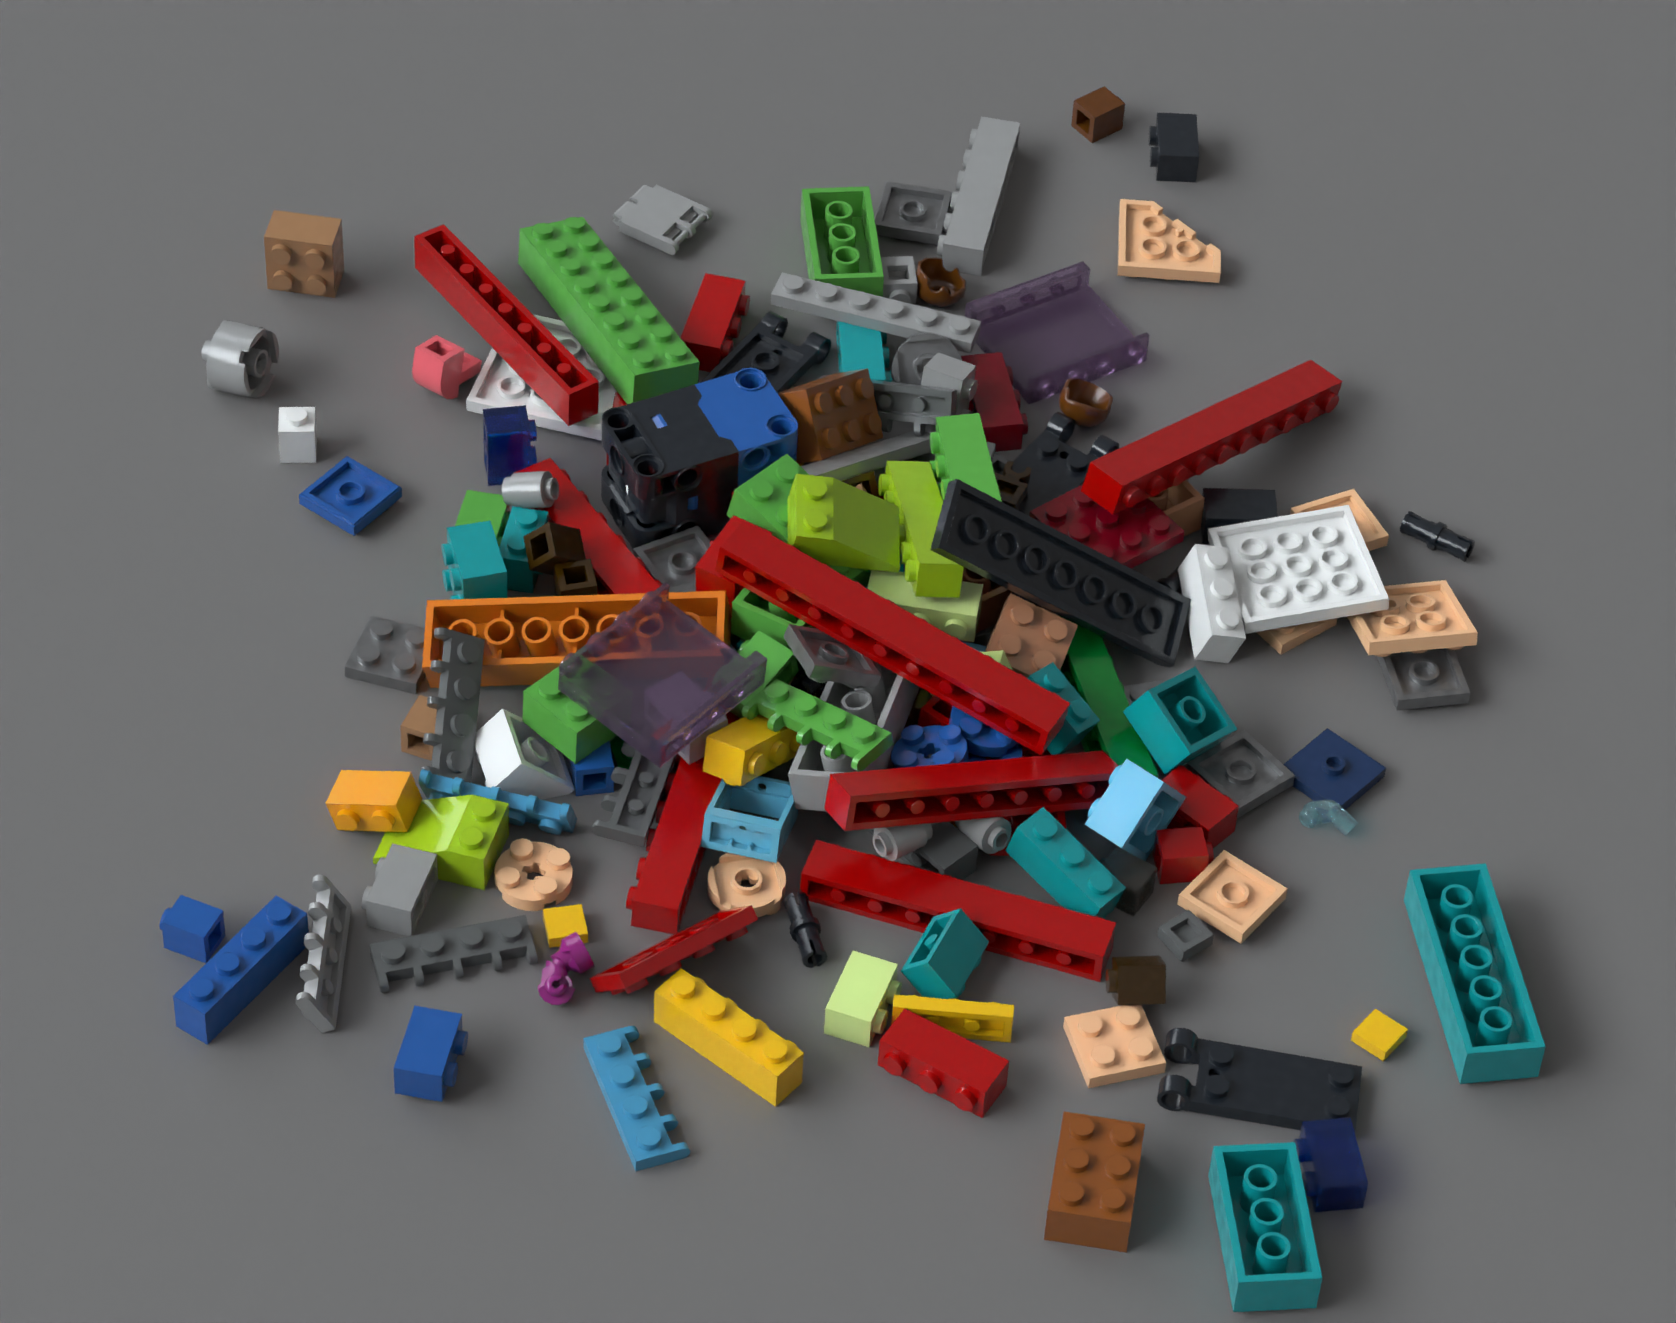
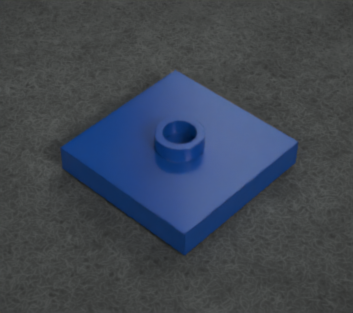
M346 456L299 494V504L355 536L402 497V488Z

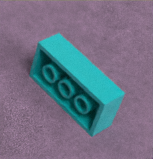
M1295 1142L1213 1146L1208 1178L1233 1312L1316 1308L1322 1283V1273Z

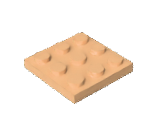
M1446 580L1384 586L1389 597V609L1347 616L1368 655L1386 657L1392 653H1424L1428 650L1442 648L1458 650L1464 646L1477 645L1478 632Z

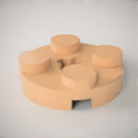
M524 838L516 839L511 843L510 849L504 851L495 864L494 880L496 889L498 888L502 893V899L507 904L520 910H543L544 904L555 900L557 905L569 895L572 889L573 868L570 862V854L567 850L548 843L531 842ZM536 872L543 875L536 876L534 880L527 879L528 873Z
M725 853L719 857V863L714 868L711 866L708 872V895L712 903L719 908V911L752 905L757 917L772 915L781 908V901L786 891V874L778 861L774 863ZM748 880L754 886L742 887L741 881Z

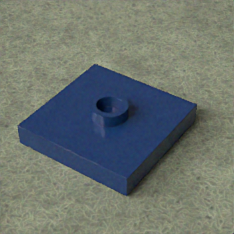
M1328 728L1283 764L1295 775L1293 787L1335 816H1339L1383 779L1386 772V767Z

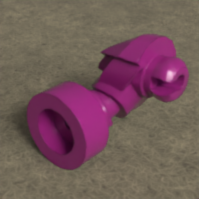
M577 932L561 940L560 949L550 956L552 962L546 961V967L542 969L541 984L538 985V992L540 997L551 1005H562L572 998L575 988H573L572 980L568 977L569 971L582 974L595 967Z

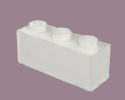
M1195 544L1178 568L1182 595L1191 599L1187 612V622L1194 659L1229 663L1246 639L1229 548Z

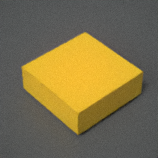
M582 904L543 909V921L549 948L559 947L561 940L574 932H577L583 943H588V930Z
M1374 1009L1352 1032L1351 1041L1384 1061L1406 1039L1408 1029L1379 1010Z

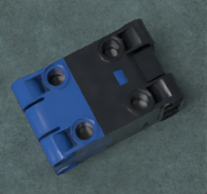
M744 368L738 372L621 407L610 408L602 415V445L609 455V464L602 469L601 473L602 501L632 549L695 526H699L706 536L719 533L730 520L727 512L732 500V492L785 454H788L793 460H797L798 422L773 388L766 374L757 368Z

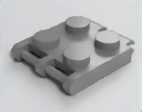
M657 184L653 188L643 185L630 197L632 202L626 201L613 214L615 218L612 221L619 226V232L670 255H674L679 250V244L685 238H691L696 233V228L703 221H709L713 213L708 207Z

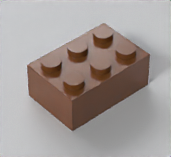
M868 368L835 373L778 393L798 422L796 460L798 464L824 460L883 438L882 422L878 415L874 397V386L870 379Z
M1063 1112L1044 1240L1127 1252L1145 1124Z

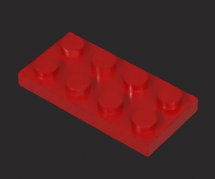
M752 905L721 910L589 979L596 993L610 991L612 995H616L624 991L627 993L634 992L649 984L647 978L657 974L664 976L681 968L682 964L680 961L691 956L696 959L714 951L715 943L724 939L729 942L748 933L746 926L757 921L758 917Z

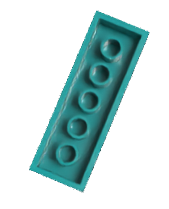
M1486 863L1410 870L1404 903L1459 1083L1467 1084L1538 1077L1546 1046Z

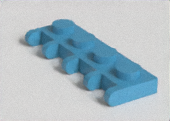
M424 769L421 770L418 783L428 799L476 795L509 803L510 824L523 826L525 822L537 824L539 829L556 835L561 834L562 831L574 832L577 817L571 804L562 803L561 805L540 800L538 796H523L502 791L500 787L496 786L490 788L465 782L464 779L458 777L452 779L435 775L431 771Z
M628 1026L585 1037L583 1039V1048L636 1172L684 1159L690 1154V1149L685 1142L672 1145L667 1132L675 1129L678 1126V1121L673 1114L660 1117L654 1100L662 1098L665 1091L659 1083L646 1085L640 1070L648 1068L651 1065V1059L647 1053L633 1055L629 1043L636 1041L640 1034L636 1026Z

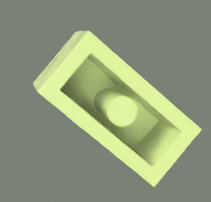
M852 951L825 1008L824 1034L870 1047L875 1034H882L888 1019V1011L886 1010L889 1004L893 1005L894 994L900 995L902 982L897 981L898 964Z

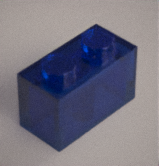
M526 405L483 409L484 465L488 486L502 485L505 477H510L514 472L537 463L535 445L531 446V441H537L535 419L528 420Z
M1351 1117L1303 1121L1300 1136L1298 1139H1294L1299 1163H1302L1304 1169L1302 1179L1306 1197L1311 1196L1314 1212L1363 1208L1368 1180Z

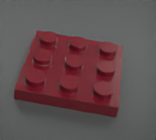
M1083 484L1031 510L1029 515L1131 569L1183 542L1185 532L1149 498L1137 503L1132 508H1126L1113 515L1081 492Z

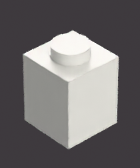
M279 407L278 437L280 463H316L317 430L315 407Z

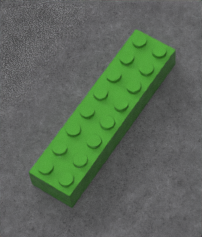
M569 217L562 221L537 223L531 227L520 228L518 264L626 404L698 384L700 363L583 217Z

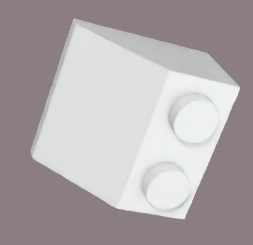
M502 708L476 732V758L481 764L486 779V787L496 786L500 787L502 791L523 796H538L540 800L568 795L575 790L563 754L522 722L521 717Z

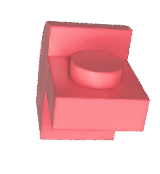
M435 335L415 347L412 368L413 379L418 385L446 399H454L458 397L459 385L480 373L482 360L464 352V348Z

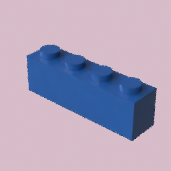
M276 895L173 995L176 1027L208 1045L306 948L304 938L309 933L307 913Z

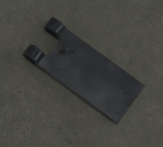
M769 311L762 318L761 322L701 382L735 373L744 368H757L766 374L773 388L779 393L790 389L814 363L819 365L826 359L831 348V340L816 332H812L800 347L782 339L788 327L787 318Z
M1056 412L1050 418L1046 429L1013 461V471L1016 473L1024 472L1026 467L1031 468L1027 495L1017 510L1029 516L1031 510L1082 485L1090 462L1119 449V443L1104 435H1100L1093 443L1089 454L1086 455L1065 444L1073 434L1076 424L1075 420L1060 412Z
M1174 1028L1167 1033L1164 1048L1165 1057L1178 1064H1198L1196 1086L1191 1085L1188 1079L1180 1075H1167L1160 1080L1157 1102L1164 1109L1170 1111L1185 1110L1347 1139L1354 1138L1362 1066L1200 1039L1193 1031L1186 1028Z

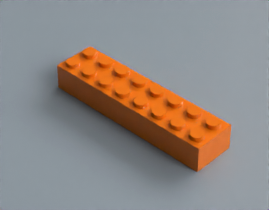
M726 591L427 600L422 668L430 688H439L441 673L430 670L431 661H442L444 641L434 638V629L439 627L485 639L480 686L532 685L578 653L582 654L616 682L666 681L679 673H682L688 680L714 679L721 668L728 667L730 664L731 608Z

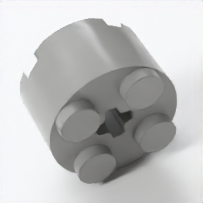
M229 320L222 321L212 340L205 341L202 348V359L207 361L208 388L246 397H262L269 390L275 377L274 374H270L272 362L278 363L279 344L275 333L262 327Z

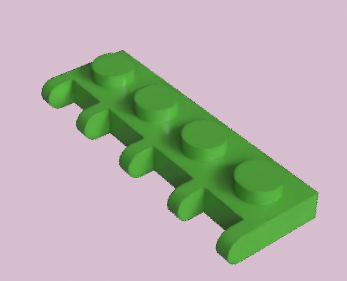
M778 679L770 683L746 703L742 709V716L749 720L754 719L758 714L768 718L767 727L774 732H778L784 726L798 732L796 741L804 746L812 740L825 745V755L831 759H836L841 754L852 758L851 767L856 771H863L893 745L892 732Z

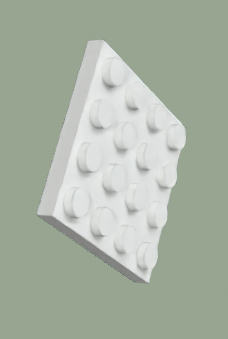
M534 315L599 381L598 414L571 426H568L493 348L491 349L466 400L467 411L602 441V415L606 410L613 407L614 396L617 391L562 320Z
M1349 505L1208 528L1210 546L1229 548L1245 634L1389 609L1388 594Z

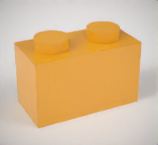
M341 770L326 801V806L337 830L408 832L421 804L422 796L411 772Z

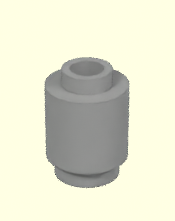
M549 471L513 473L510 477H505L502 483V497L507 506L528 509L549 508L559 496L558 481L556 478H553Z
M1003 817L955 821V826L987 854H994L1004 849L1010 841L1011 824Z
M931 823L875 828L872 839L873 846L880 856L894 861L925 846L927 840L932 838L933 830Z

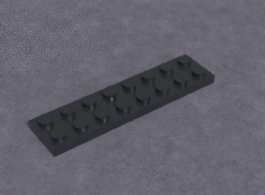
M959 479L949 481L931 551L1157 665L1169 668L1174 667L1191 599Z

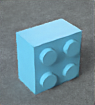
M1126 758L1123 765L1117 766L1109 778V787L1102 798L1096 799L1089 808V818L1085 825L1145 862L1154 848L1156 830L1167 828L1186 797Z

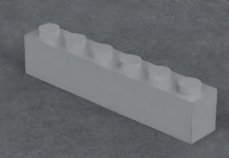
M981 116L978 129L971 130L969 148L971 150H965L962 168L965 171L960 170L957 178L956 190H959V192L953 191L951 197L950 211L953 213H946L943 233H946V235L940 234L937 246V255H942L944 268L948 271L958 268L960 273L982 275L1018 150L1020 123Z

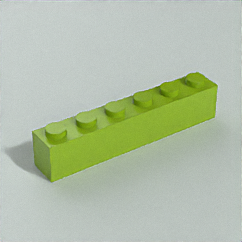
M887 460L885 474L879 475L878 491L880 496H884L885 501L899 506L900 563L905 564L906 582H911L915 597L960 598L964 567L930 550L943 505L930 462Z

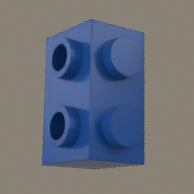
M414 1005L393 1068L395 1094L443 1102L447 1087H454L457 1079L458 1063H455L457 1056H463L467 1048L468 1032L462 1029V1014Z

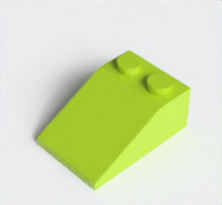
M805 474L795 475L787 499L789 545L795 546L801 552L827 565L899 572V506L833 477Z
M476 795L422 800L408 832H385L373 857V864H377L381 857L386 858L393 843L437 854L439 880L485 890L509 836V803Z

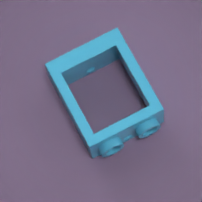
M759 776L743 786H732L726 784L722 779L704 814L701 847L777 863L798 816V809H795L790 782ZM759 784L766 785V789H761ZM731 808L759 815L769 816L773 818H778L779 821L730 811L729 809Z

